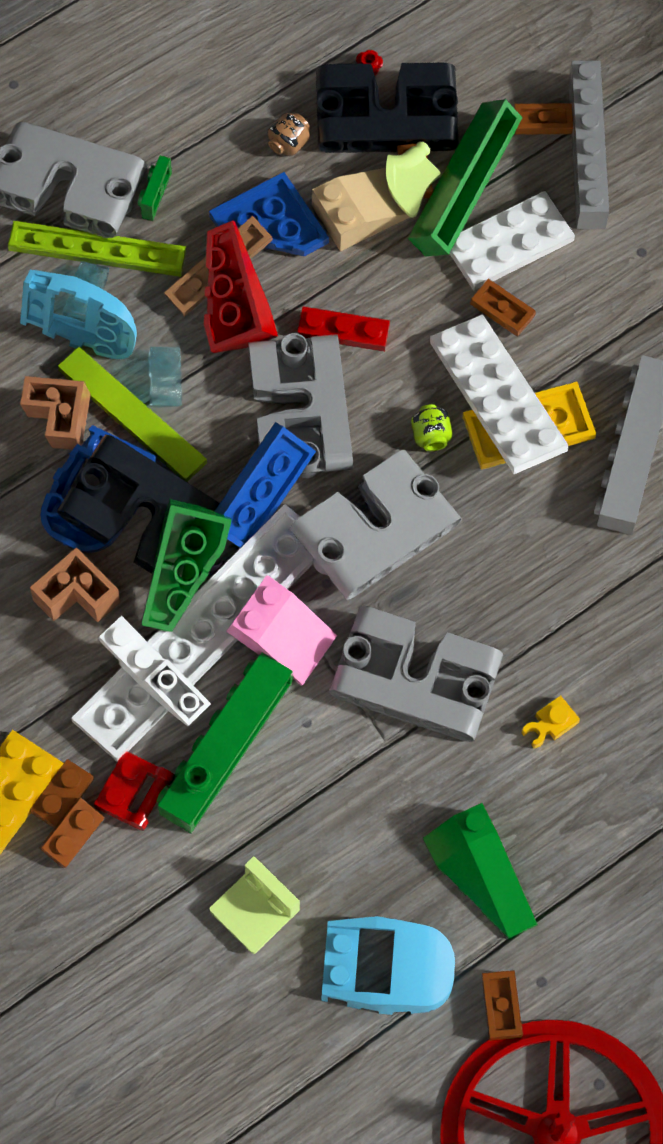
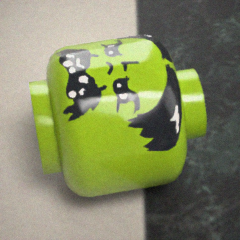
M436 405L422 406L419 412L414 414L411 419L414 440L418 446L426 451L431 452L444 449L453 436L448 412L442 408H437Z

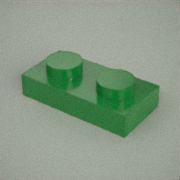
M160 155L156 165H151L147 177L148 186L146 189L141 190L138 198V206H141L143 219L154 220L172 174L171 158Z

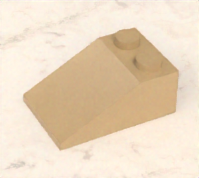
M386 168L340 176L312 189V208L340 252L410 218L398 206L388 189Z

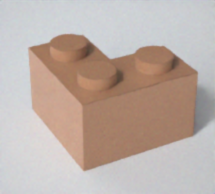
M25 376L20 405L27 417L48 419L45 437L51 447L73 450L77 444L82 446L91 396L85 382Z
M77 547L30 587L33 601L53 621L78 602L99 622L121 603L118 588Z

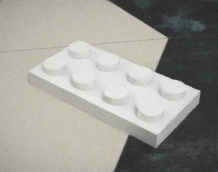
M543 191L462 231L449 254L473 291L481 288L488 278L495 281L573 242L575 235L546 191Z

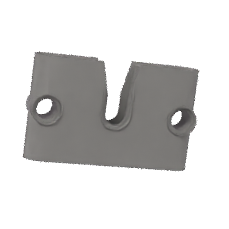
M18 122L15 124L6 144L0 147V205L35 216L50 199L57 184L62 180H69L63 209L66 212L64 225L101 237L114 238L125 215L132 210L133 197L147 170V164L135 155L26 122Z
M291 333L286 335L282 341L248 342L254 401L279 404L300 402L307 405L305 408L283 410L257 418L259 445L274 423L277 422L316 451L312 457L313 461L307 464L299 477L308 479L320 472L352 470L353 456L338 335L313 336L305 339L298 333ZM291 349H297L300 351V353L290 354L288 353V351Z
M404 449L362 476L364 482L358 486L371 513L380 522L382 527L372 525L357 507L338 492L299 517L290 527V531L314 557L313 565L315 569L322 574L328 575L346 600L354 598L445 536L462 520L455 509L440 493L437 480L433 476L425 474ZM417 490H424L429 496L421 495ZM323 553H331L335 559H328Z
M360 606L349 637L344 644L343 653L330 686L329 694L339 700L459 740L473 742L489 701L503 653L494 647L447 632L431 656L424 676L418 679L412 678L408 674V670L413 657L415 621L372 607ZM359 649L365 653V656L360 659H354L349 653L352 650ZM478 688L484 695L481 698H473L468 694V690Z

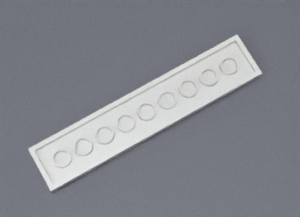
M286 504L194 594L189 606L172 632L159 629L147 641L164 660L168 659L192 685L238 641L226 631L266 575L286 589H289L313 564L314 557L290 531L291 525L300 516ZM121 668L71 719L77 727L118 762L120 757L126 751H129L168 710Z

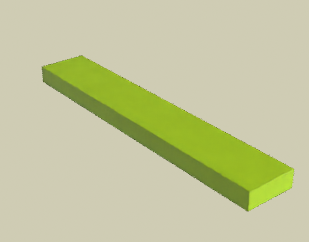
M13 221L8 242V250L13 252L181 277L186 255V246L120 236L105 238L85 231L21 221Z
M80 347L58 365V370L69 380L84 381L91 394L90 399L182 480L188 482L207 464V459Z

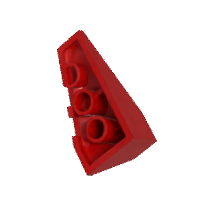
M232 220L207 231L206 267L208 268V287H205L207 314H204V327L211 352L217 353L249 348L248 342L269 341L278 337L271 308L235 221Z

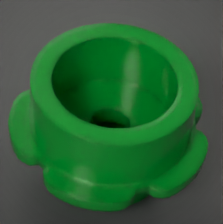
M201 763L189 765L182 773V783L185 784V789L190 793H204L212 786L213 773L209 767ZM199 776L201 779L200 781H195L194 778Z

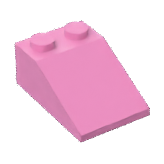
M266 575L226 631L258 655L262 652L293 671V680L301 686L338 636L292 592L268 575Z

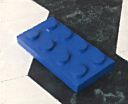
M277 422L274 423L253 456L249 459L214 511L232 518L227 539L240 548L273 516L316 452Z

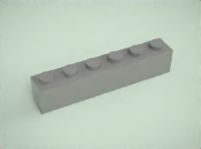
M572 61L569 74L570 103H572L573 132L571 135L576 228L606 229L609 216L601 61Z
M644 355L641 357L639 366L633 364L629 382L634 383L632 392L626 390L622 408L627 409L626 417H619L615 434L620 435L619 443H612L608 461H612L613 466L611 471L605 469L601 484L602 488H606L604 498L598 496L594 514L599 515L597 526L629 535L633 534L663 420V360Z

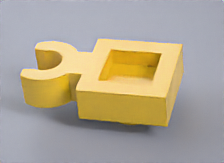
M560 695L536 712L535 717L539 722L527 723L523 727L521 734L525 736L532 731L538 734L539 737L531 745L535 749L543 744L546 735L549 734L555 741L576 726L580 718Z

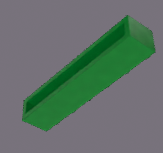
M506 99L481 103L407 238L425 257L448 255L519 126L523 117Z
M262 652L256 660L251 659L244 669L243 675L245 677L240 685L234 684L227 694L226 700L228 702L223 710L217 709L209 722L210 729L205 736L199 735L192 746L193 754L188 761L183 760L179 764L174 774L177 778L170 787L165 786L157 798L159 815L192 834L293 683V671ZM193 763H201L209 767L213 773L212 786L204 793H190L185 789V784L182 783L181 776L183 771ZM199 776L194 778L195 781H200L201 779Z

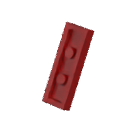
M303 306L297 333L305 339L313 336L337 334L340 345L385 352L390 320Z

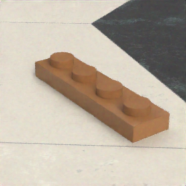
M253 216L238 228L250 259L273 241L272 236ZM206 257L164 292L165 296L184 317L207 298L205 297V287H208Z

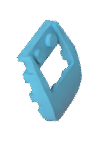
M30 269L23 282L21 324L26 326L27 323L41 327L43 328L42 334L53 339L56 335L70 340L69 346L75 349L78 347L82 349L83 346L93 348L96 355L102 357L125 359L132 354L136 344L137 330L133 317L120 300L100 287L80 278ZM60 291L75 295L74 300L87 304L85 323L71 317L55 314V295H59Z
M378 916L328 921L321 1001L328 1002L329 997L346 1001L347 1007L360 1010L364 1008L387 1015H392L393 1012L410 1011L412 1014L435 1010L447 1001L453 988L455 957L452 946L440 931L422 924ZM360 929L395 931L390 994L355 992Z

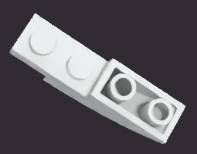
M123 616L119 617L99 636L98 640L120 661L119 665L155 700L185 725L189 726L211 705L168 659L164 660Z

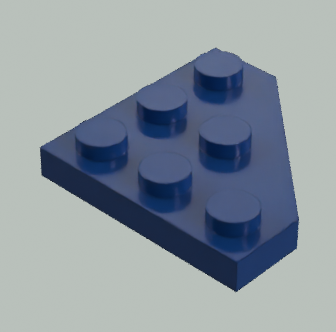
M285 172L209 211V217L216 227L233 220L237 228H239L253 216L273 238V241L264 248L306 256L329 244V236Z

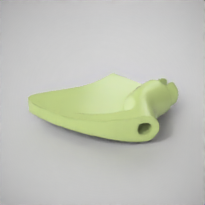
M418 142L416 146H412L401 155H388L386 162L388 189L398 206L412 218L418 214L428 187L441 176V172L425 157L430 153V148L424 142Z

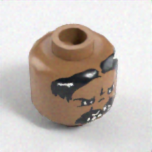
M298 113L282 114L268 129L267 134L270 140L268 144L270 148L279 155L282 153L287 156L295 155L309 141L310 125Z

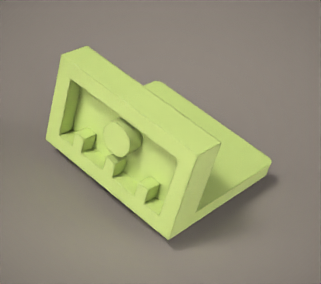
M253 856L245 864V874L210 907V913L252 954H256L300 911V901Z

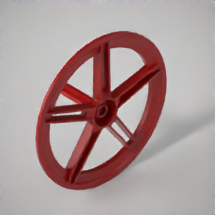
M532 1021L521 1024L522 1038L488 1040L469 1056L454 1077L448 1090L440 1126L441 1144H465L464 1123L466 1110L468 1109L532 1136L534 1144H580L582 1139L648 1120L649 1144H663V1092L649 1068L637 1054L608 1033L573 1021ZM550 1043L547 1108L544 1113L538 1114L474 1090L486 1072L508 1054L530 1045ZM557 1043H563V1101L554 1100ZM570 1044L594 1051L613 1063L632 1083L641 1102L580 1116L571 1114ZM473 1097L527 1117L525 1126L474 1105L469 1100ZM640 1108L645 1109L646 1114L595 1129L590 1130L588 1124L589 1120Z

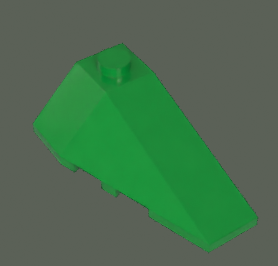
M169 499L141 625L169 632L173 631L189 606L194 594L208 576V572L224 551L232 518L198 505Z
M483 803L452 816L423 837V841L436 867L444 875L446 874L458 886V889L465 896L467 895L508 939L538 925L497 830Z

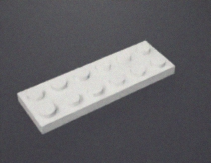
M483 314L430 336V344L513 474L568 451V443Z

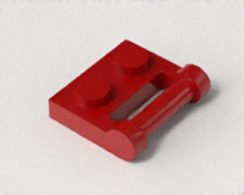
M126 751L118 760L96 799L94 807L136 829L144 831L149 823L147 818L154 808L160 792L166 784L170 785L174 774L163 767H158ZM147 777L154 778L155 780L136 813L130 812L129 809Z

